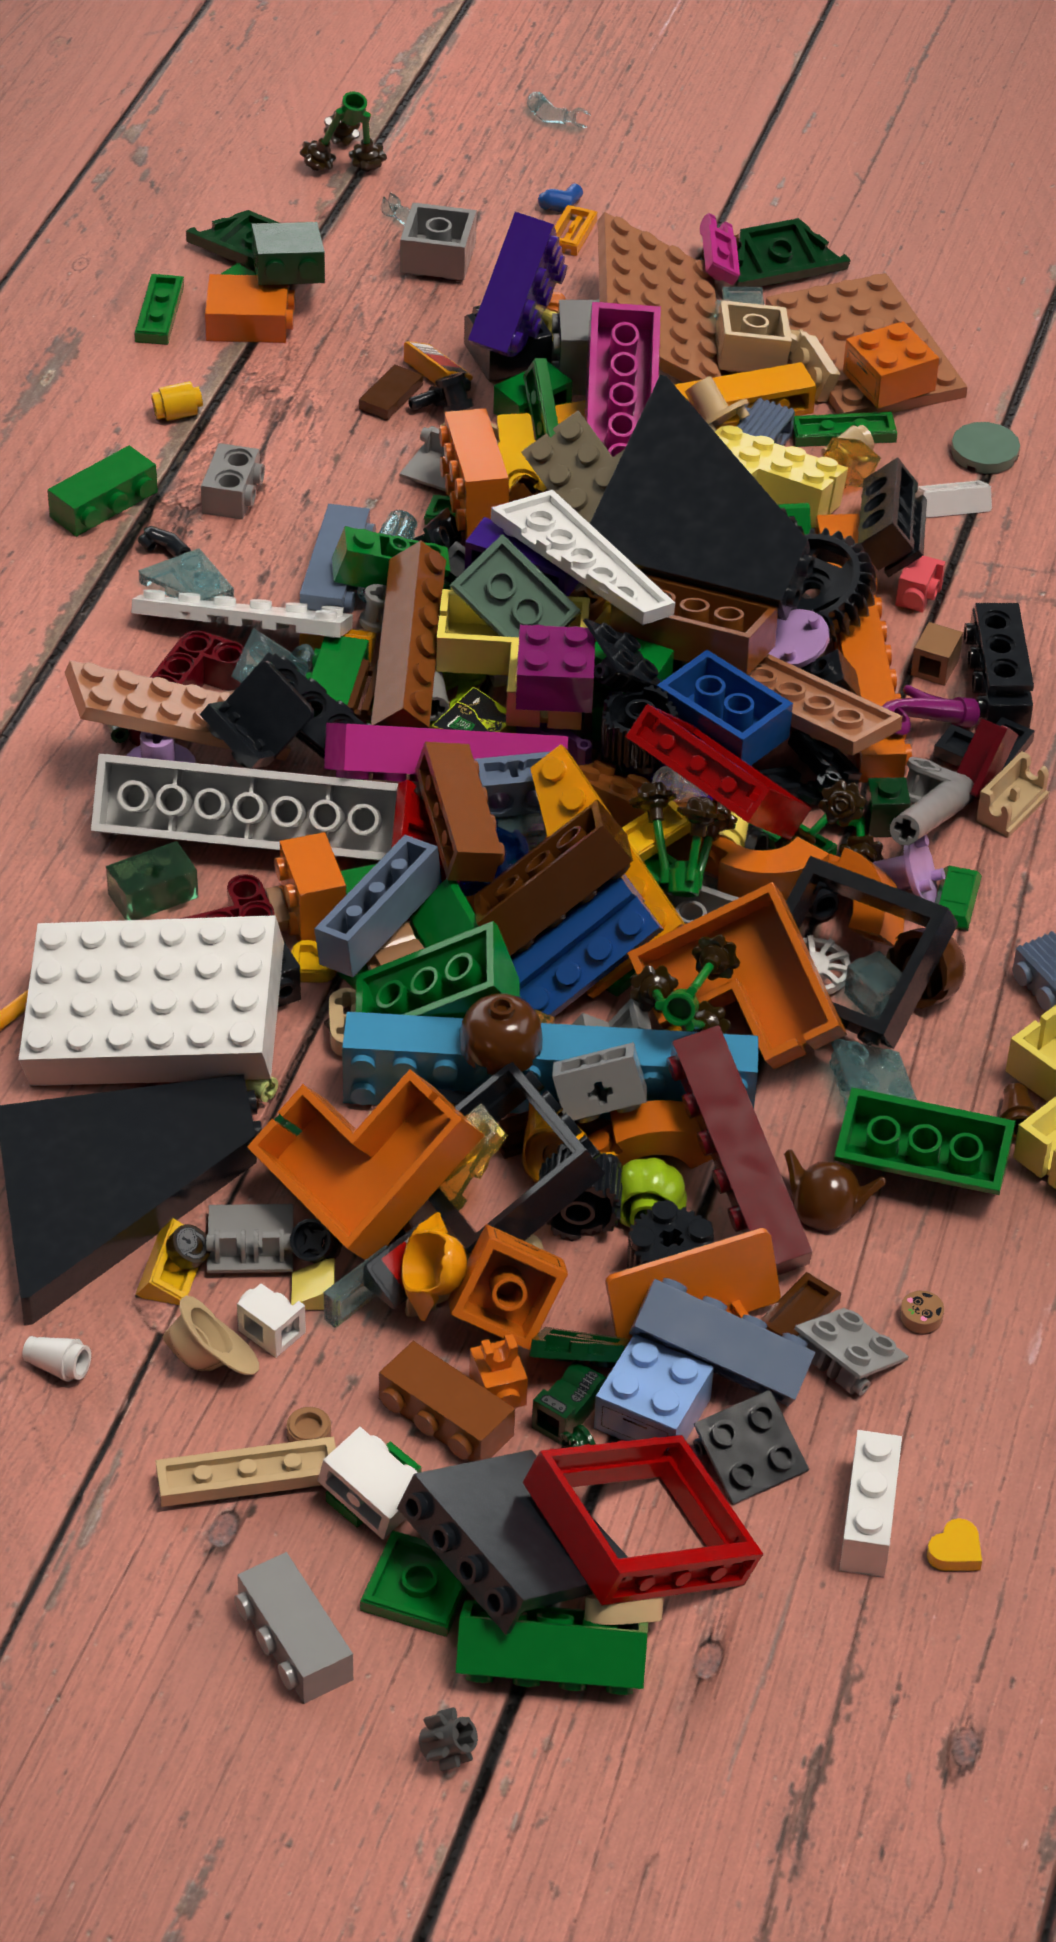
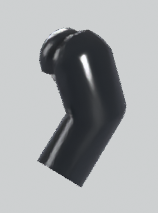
M154 526L144 528L145 532L138 537V542L148 551H153L156 545L160 544L179 562L186 560L191 553L190 548L176 534Z

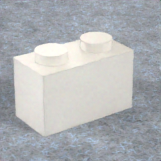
M359 1427L323 1459L317 1481L384 1540L392 1530L406 1519L397 1509V1506L413 1474L418 1472L411 1466L403 1465L397 1460L380 1438L374 1435L370 1436L364 1429Z

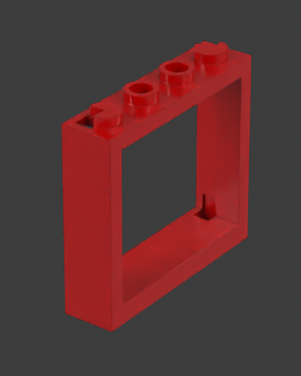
M649 704L645 706L625 736L747 823L785 839H792L812 809L693 725Z
M682 1435L540 1450L522 1482L601 1606L742 1586L746 1584L763 1556L759 1546ZM661 1477L707 1547L618 1559L572 1487Z

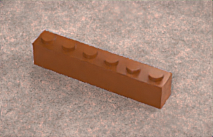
M421 540L389 560L371 725L429 728L437 656V631L446 559Z

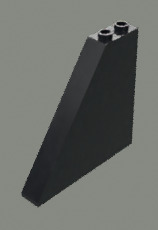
M660 375L590 521V525L644 574L778 606L777 619L786 621L791 609L796 608L799 604L802 592L801 586L805 577L809 578L814 570L815 557L811 555L808 539L667 376Z
M244 1074L0 1105V1147L24 1326L32 1325L155 1237L172 1218L180 1219L257 1163V1157L247 1146L260 1133L262 1126L260 1120L253 1121L252 1115H257L256 1096L254 1090L247 1091Z

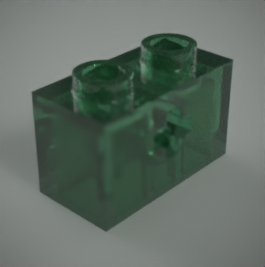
M177 841L106 866L108 895L125 920H138L199 898L197 869Z

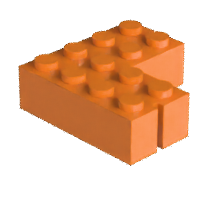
M773 882L627 953L637 975L642 972L646 965L653 966L655 970L658 966L664 965L668 973L679 982L677 988L673 990L688 989L699 974L695 968L696 959L692 955V949L699 946V939L703 936L713 938L717 935H723L727 943L733 942L736 945V956L740 961V966L733 969L734 974L729 979L717 978L711 981L707 978L695 995L699 1004L702 1001H708L714 1007H724L737 1000L753 1035L758 1036V1047L764 1060L773 1069L807 1054L804 1046L808 1044L816 1050L847 1035L782 892ZM652 1008L658 1023L664 1029L672 1025L665 1019L663 1012L658 1013Z
M409 1069L357 1129L326 1099L302 1084L278 1113L303 1131L297 1136L274 1119H271L247 1147L348 1250L368 1262L384 1250L484 1137V1134L461 1112L455 1109L434 1086Z

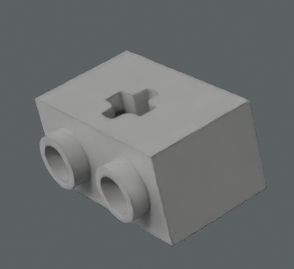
M634 1042L553 1063L552 1078L560 1105L563 1108L562 1112L563 1114L567 1113L573 1121L576 1120L578 1123L590 1122L599 1118L602 1113L617 1110L619 1113L631 1112L639 1108L642 1103L647 1102V1086ZM596 1082H602V1085L607 1089L600 1090V1087L594 1084Z

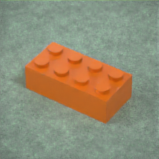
M486 408L445 412V426H439L440 445L444 447L445 456L440 457L441 476L445 478L446 493L450 495L451 510L456 516L457 530L464 532L466 540L484 517L491 519L492 507L509 503V478Z

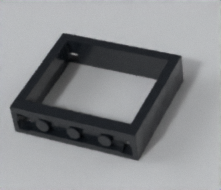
M810 856L786 901L798 929H800L821 887L926 927L879 1020L833 1002L845 1030L857 1034V1038L869 1046L872 1044L876 1046L882 1044L894 1049L958 922L949 908Z
M511 1062L455 1106V1109L461 1112L484 1134L527 1099L572 1152L568 1158L488 1223V1225L525 1241L606 1173L595 1161L601 1156V1153L588 1137L584 1135L578 1140L576 1137L582 1131L567 1113H564L561 1117L557 1115L563 1108L547 1090L542 1095L539 1094L545 1087L534 1073L530 1071L524 1076L519 1068ZM440 1185L428 1200L436 1211L440 1212L443 1220L471 1254L484 1227L476 1232Z

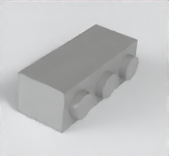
M287 1552L237 1575L238 1595L234 1596L236 1608L244 1621L251 1620L257 1629L256 1637L262 1651L267 1656L273 1654L278 1662L280 1678L288 1690L295 1689L305 1704L354 1680L352 1651Z

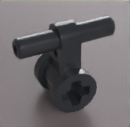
M464 372L435 380L436 385L431 386L429 391L410 397L408 400L409 407L414 411L431 404L444 406V413L461 411L474 406L472 398H468L467 391L471 390V382L465 377Z

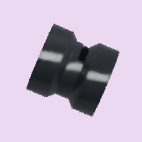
M305 1219L299 1222L293 1228L290 1235L292 1251L300 1259L315 1264L330 1258L336 1259L340 1255L342 1243L319 1220Z

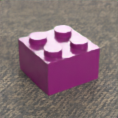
M520 625L516 710L592 713L595 638L588 628L578 626Z

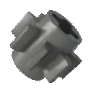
M452 1707L437 1711L436 1715L423 1719L426 1727L420 1732L419 1747L427 1762L439 1761L441 1771L460 1767L461 1763L473 1760L471 1752L477 1745L478 1735L476 1727L469 1717L457 1718L456 1708Z

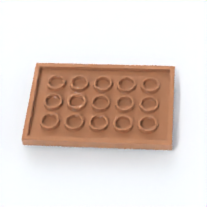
M604 212L597 221L600 302L661 306L659 370L684 383L703 380L709 376L712 378L720 377L721 371L718 368L717 361L718 349L715 342V326L717 321L715 279L706 272L705 261L696 260L686 255L680 248L674 245L669 246L658 240L650 232L641 231L629 225L625 219L618 216L614 217Z
M887 273L874 274L854 280H843L839 283L813 286L808 289L783 292L766 297V305L786 307L791 330L801 329L803 332L817 337L840 372V377L833 391H830L828 399L836 414L895 413L966 398L967 385ZM904 321L939 357L936 389L933 392L877 409L843 373L846 339Z

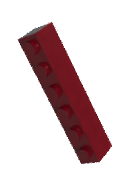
M718 1025L672 1041L671 1057L667 1058L668 1068L673 1080H681L686 1092V1094L682 1095V1101L690 1119L696 1117L701 1129L700 1132H697L700 1148L704 1156H712L716 1169L712 1170L715 1185L720 1194L727 1193L732 1206L727 1211L735 1232L742 1230V1233H746L759 1228H765L770 1233L777 1275L809 1265L813 1251L720 1026Z

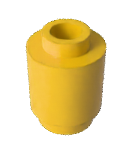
M191 381L160 387L158 392L151 393L157 420L165 418L166 421L198 415V407L203 406L199 386L193 387Z

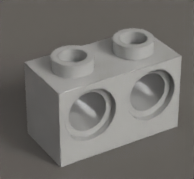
M218 444L201 484L203 514L236 519L244 518L248 506L254 505L257 484L262 485L264 480L265 465L260 464L259 449Z

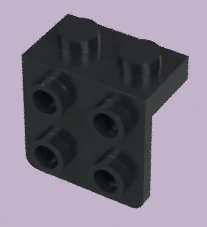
M263 661L255 667L226 701L208 704L200 713V716L207 722L206 726L209 732L216 738L223 740L231 748L233 758L240 765L249 769L269 766L314 717V709L271 662Z

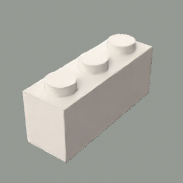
M857 1430L839 1571L885 1577L902 1436Z

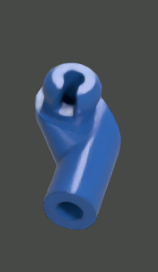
M576 183L571 184L565 191L547 189L539 195L538 204L544 210L550 209L556 212H563L567 205L573 206L582 197L583 189Z

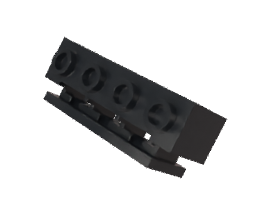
M898 457L863 480L858 528V543H861L864 551L868 553L872 564L878 571L884 568V573L888 578L924 556L927 499L923 494L915 498V493L918 492V482Z
M975 603V608H972L970 623L964 624L963 637L964 644L970 645L967 660L968 668L974 669L972 673V692L978 693L976 700L980 708L979 718L996 724L1003 717L1030 728L1033 711L1030 691H1033L1034 683L1019 603Z
M268 652L260 661L271 662L311 705L314 711H322L318 716L313 717L296 735L298 740L322 759H325L326 723L371 725L370 723L365 724L358 719L354 711L340 700L337 702L330 697L317 681L312 678L307 679L286 657H279L276 653L272 655Z

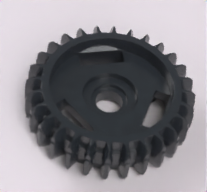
M811 528L809 534L805 535V537L808 539L811 555L815 557L814 570L812 575L803 582V590L798 606L791 610H810L822 616L829 627V638L836 642L837 634L841 632L846 635L850 634V625L860 627L859 616H869L868 607L875 605L874 595L877 594L876 574L870 556L864 551L861 543L855 544L852 536L843 538L840 531L830 536L827 528H824L821 534H816L815 530ZM830 563H835V564H837V565H840V566H842V568L837 567V566H835V565H832V564H830ZM809 589H819L821 591L818 596L812 599L802 597L803 593Z

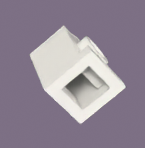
M259 1284L255 1289L247 1290L237 1303L238 1331L275 1358L306 1333L305 1305L298 1301L292 1306L284 1295L278 1292L274 1293L263 1284Z

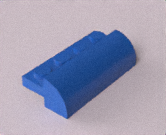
M625 874L616 880L609 879L599 887V891L593 899L586 904L581 905L578 903L567 912L566 918L558 926L552 929L547 927L536 936L535 942L522 953L516 951L510 956L519 977L520 998L532 1006L539 1016L541 1023L550 1021L629 958L628 952L648 943L664 930L645 905V900Z

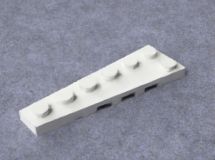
M549 490L492 507L491 521L504 529L505 534L517 538L642 625L674 615L675 602L555 491Z
M143 590V595H138L132 599L131 613L202 622H216L217 617L224 618V623L236 626L252 625L254 620L260 621L262 629L270 630L289 628L290 624L296 625V633L340 638L352 629L353 614L343 613V608L338 606H322L321 610L314 611L307 610L308 605L304 603H286V608L272 607V601L252 599L250 600V605L237 604L235 597L215 596L214 601L200 600V594L179 593V598L165 597V591Z

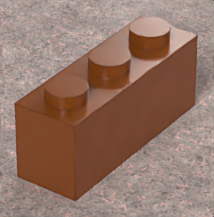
M412 1341L379 1372V1400L382 1401L383 1405L391 1412L400 1413L412 1421L423 1434L434 1436L447 1445L460 1459H467L473 1462L492 1458L514 1436V1407L415 1341Z

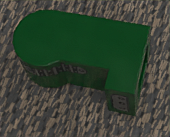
M579 1361L573 1362L565 1371L560 1381L557 1380L548 1391L543 1389L533 1399L531 1428L559 1444V1434L565 1431L572 1434L573 1428L577 1425H582L595 1410L596 1395L607 1377ZM549 1416L559 1421V1428L552 1426L548 1422Z

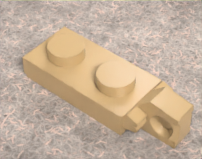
M790 329L792 343L789 358L792 360V364L799 362L804 364L816 384V401L828 402L830 392L833 391L840 377V372L816 336L809 335L801 329Z

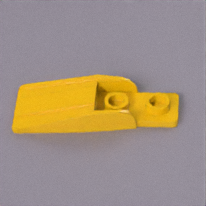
M529 413L498 415V447L509 478V489L521 475L526 474L539 481L534 487L544 492L547 489L521 453V451L536 441L534 440L531 415Z

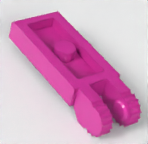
M708 213L702 219L699 228L703 239L706 272L715 280H723L734 285L739 279L740 269L733 226L728 222H724L717 228L716 216Z

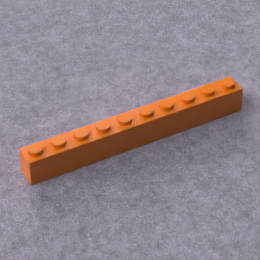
M859 514L817 515L815 533L821 534L824 528H827L830 536H832L835 532L840 531L843 538L852 536L856 544L858 543ZM830 563V564H832V565H835V566H837V567L842 568V566H840V565H837V564H835V563ZM874 595L875 605L868 607L869 616H859L860 627L850 625L849 635L841 632L837 634V641L834 642L832 640L834 650L838 649L856 670L861 697L883 706L888 701L901 699V694L895 693L897 686L896 670L889 667L892 663L891 645H885L887 639L886 621H880L882 617L881 597H875ZM892 734L854 755L856 768L862 773L859 783L868 782V778L904 777L905 766H907L908 759L912 757L911 744H905L907 734L900 736Z

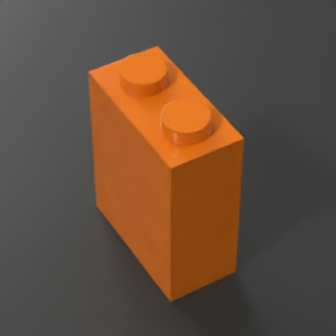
M209 274L205 309L206 341L286 343L287 330H293L295 290H289V284L258 285L257 275Z

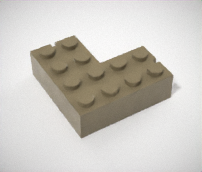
M578 410L553 428L556 433L555 435L549 437L546 433L521 451V453L548 491H555L590 524L624 450L612 457Z

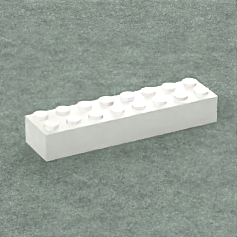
M99 753L91 831L280 850L279 841L325 832L334 856L380 861L390 851L392 845L398 784Z

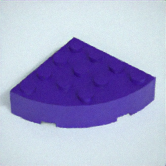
M515 211L468 338L471 344L513 357L524 348L529 337H537L542 323L540 317H542L550 303L556 283H563L568 267L564 264L565 256L562 254V247L559 244V237H557L554 224Z

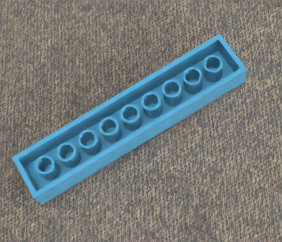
M347 1012L342 1046L343 1103L378 1105L409 1069L436 1089L471 1093L493 1075L487 1074V1068L476 1063L475 1068L472 1067L461 1054L460 1028L463 1018ZM541 1023L543 1037L540 1056L538 1054L533 1059V1065L530 1068L522 1071L524 1076L532 1071L545 1088L539 1092L540 1095L548 1090L555 1100L559 1101L552 1078L554 1062L634 1042L647 1086V1101L673 1100L683 1102L682 1095L686 1094L681 1080H673L668 1068L667 1058L671 1057L672 1041L698 1032ZM723 1034L754 1108L758 1074V1036ZM596 1082L594 1084L598 1085L600 1087V1090L607 1089L602 1085V1082ZM527 1099L524 1100L510 1113L520 1114L529 1111V1101ZM610 1112L602 1113L599 1118L611 1120Z

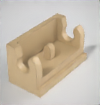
M1021 751L981 790L976 822L1009 838L1049 797V791L1046 790L1049 777L1046 766H1043L1038 771V776L1033 775L1029 769L1031 757L1029 754Z

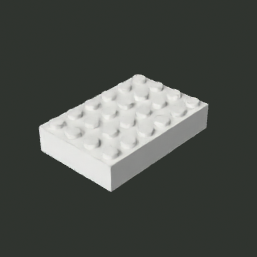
M276 915L38 923L19 1053V1062L29 1085L187 1082L244 1074L245 1080L271 1079L284 941Z

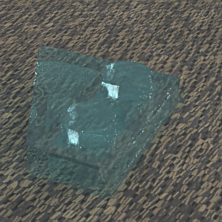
M200 548L138 570L139 582L147 587L152 582L165 588V595L172 598H179V593L200 594V600L214 601L215 596L234 597V588Z

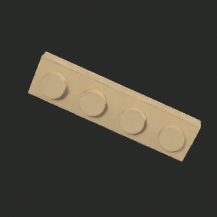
M334 1436L156 1460L161 1507L321 1486L317 1481L323 1459L336 1449Z

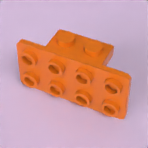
M759 1228L610 1274L605 1280L615 1337L627 1339L633 1337L629 1334L630 1329L654 1279L661 1282L663 1278L675 1280L687 1287L686 1293L701 1300L704 1296L717 1299L727 1305V1312L740 1318L744 1314L749 1315V1311L777 1303L781 1297L772 1237L765 1228Z

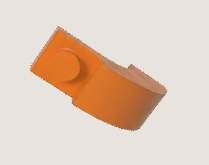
M718 834L717 840L712 842L705 871L718 877L717 890L740 898L773 882L782 892L786 901L809 857L813 856L829 863V853L799 837L778 849L753 850L742 847ZM703 838L701 839L699 856L704 842Z
M845 847L841 857L829 854V863L897 888L886 872L861 854ZM853 900V914L848 927L868 941L894 947L895 942L898 940L895 938L900 933H903L904 919Z
M647 1101L631 1112L619 1113L617 1110L611 1111L612 1124L587 1135L588 1139L600 1153L614 1151L622 1165L630 1160L649 1155L676 1157L685 1162L690 1169L712 1160V1156H704L700 1148L697 1132H700L701 1129L696 1117L690 1119L685 1111L683 1102Z

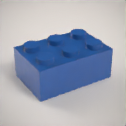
M709 650L701 653L660 682L656 689L660 687L662 692H668V701H672L673 706H676L679 719L693 725L750 766L790 737L793 703Z

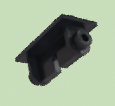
M447 507L423 528L425 534L413 539L445 546L449 550L456 541L460 542L462 537L461 531L457 530L456 517L451 515Z

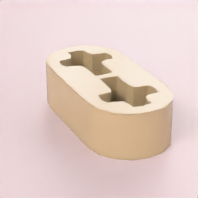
M351 988L338 989L329 998L330 1046L340 1056H342L346 1014H343V1007L349 1006L351 1012H355L356 990Z
M594 1594L585 1596L584 1619L602 1625L662 1620L664 1597L601 1606Z

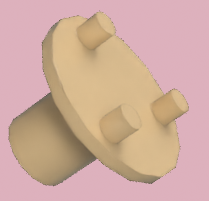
M711 376L697 382L685 391L692 406L714 432L717 430V426L723 424L736 414H738L741 420L750 416L746 409L749 405L748 400L743 399L728 406Z

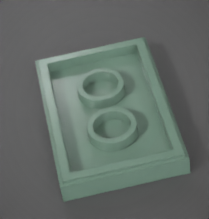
M503 534L450 584V588L498 636L519 637L520 625L567 627L581 614V610Z

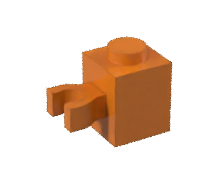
M505 1335V1340L490 1343L489 1339L481 1341V1346L470 1348V1378L515 1409L526 1406L528 1378L518 1355V1346L514 1335Z

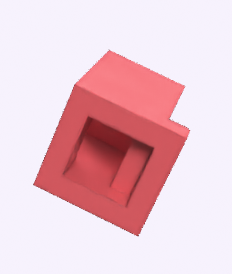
M922 556L906 566L899 577L896 606L923 613L929 599L935 600L937 593H940L942 590L946 561Z

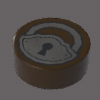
M185 1224L179 1226L168 1237L166 1242L169 1257L176 1265L184 1269L198 1268L210 1256L211 1251H207V1235L194 1225Z

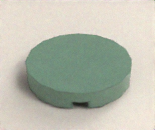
M973 422L962 426L954 433L951 452L953 458L962 467L967 469L969 465L976 468L975 472L995 474L1008 470L1014 465V461L1019 457L1020 443L1018 437L1010 429L1002 425L990 422Z

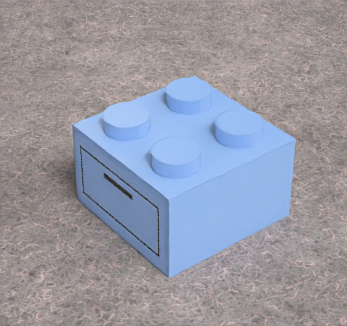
M634 1334L596 1395L594 1429L624 1441L682 1435L687 1440L694 1428L693 1424L699 1420L711 1399L714 1366Z

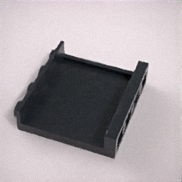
M532 1450L415 1473L397 1506L400 1513L505 1635L512 1632L519 1616L524 1611L594 1594L522 1483L534 1459L537 1457ZM594 1520L618 1559L627 1558L628 1556Z

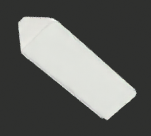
M980 480L918 486V492L915 493L916 498L922 494L926 497V517L928 518L989 512L992 509L991 486Z

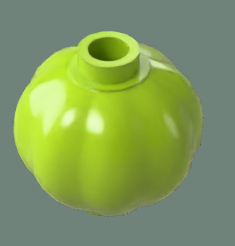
M658 1158L634 1159L622 1167V1201L619 1221L621 1224L631 1227V1225H634L636 1218L640 1219L641 1213L647 1214V1210H652L653 1204L658 1201H672L680 1210L686 1207L687 1194L684 1179L675 1167L666 1164Z

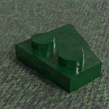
M545 1327L532 1339L530 1357L549 1358L557 1361H590V1364L594 1366L613 1368L631 1339Z

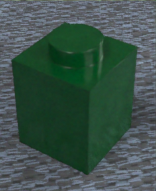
M906 777L868 778L866 804L864 807L868 835L873 837H891V822L911 805Z

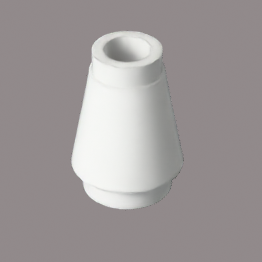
M30 1336L24 1344L22 1357L25 1362H29L64 1381L70 1382L73 1379L80 1380L86 1375L91 1362V1350L89 1346L83 1345L80 1339Z

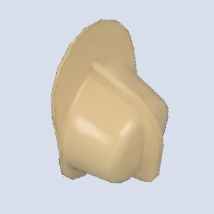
M185 1296L180 1300L179 1308L181 1315L165 1331L163 1340L181 1362L199 1371H212L223 1365L244 1375H254L259 1370L258 1359L250 1346L237 1333L217 1319L201 1301L192 1296Z

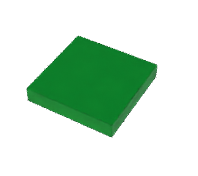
M392 1530L360 1600V1611L447 1637L467 1589L424 1539Z

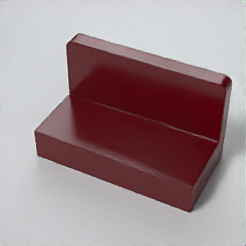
M981 718L957 770V773L966 775L973 781L974 785L970 794L977 800H980L981 790L1002 771L1018 737V734L1004 725L999 726Z

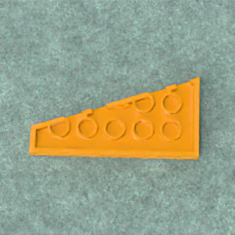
M560 744L530 768L547 837L551 836L597 799L608 811L567 748ZM629 842L633 861L630 863V868L625 875L645 900V905L664 929L652 939L654 940L685 925V923ZM630 958L587 990V995L594 999L631 971L634 967Z

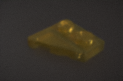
M482 1104L465 1117L484 1134V1137L439 1186L458 1211L467 1202L462 1194L473 1176L481 1179L489 1166L490 1158L499 1150L507 1137V1134Z

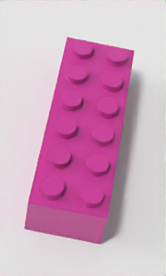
M592 302L588 334L585 420L612 457L626 448L659 378L661 306Z
M326 723L324 769L336 770V777L369 779V772H373V779L405 781L406 774H410L409 780L418 782L415 768L425 742L469 744L473 758L477 759L551 752L560 744L568 750V736Z

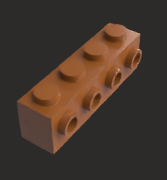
M425 742L415 772L447 880L492 882L498 866H502L504 862L505 848L503 843L499 842L496 833V819L494 815H491L487 804L488 794L486 788L482 787L479 778L478 761L474 760L469 744Z

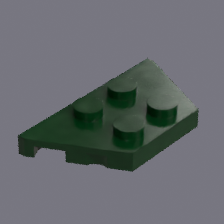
M246 210L229 218L212 221V228L199 232L195 227L186 230V242L255 270L252 257V224L280 222Z
M799 218L740 229L737 240L740 276L734 284L735 291H741L848 270L851 260L847 255L843 254L839 257L827 248L829 241L820 234L814 233Z

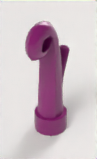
M905 685L903 692L912 698L891 700L882 706L902 716L901 730L894 733L899 736L910 732L911 722L909 717L949 722L955 726L967 728L974 727L980 717L979 703L974 698L956 697L954 699H946L922 692L910 685Z

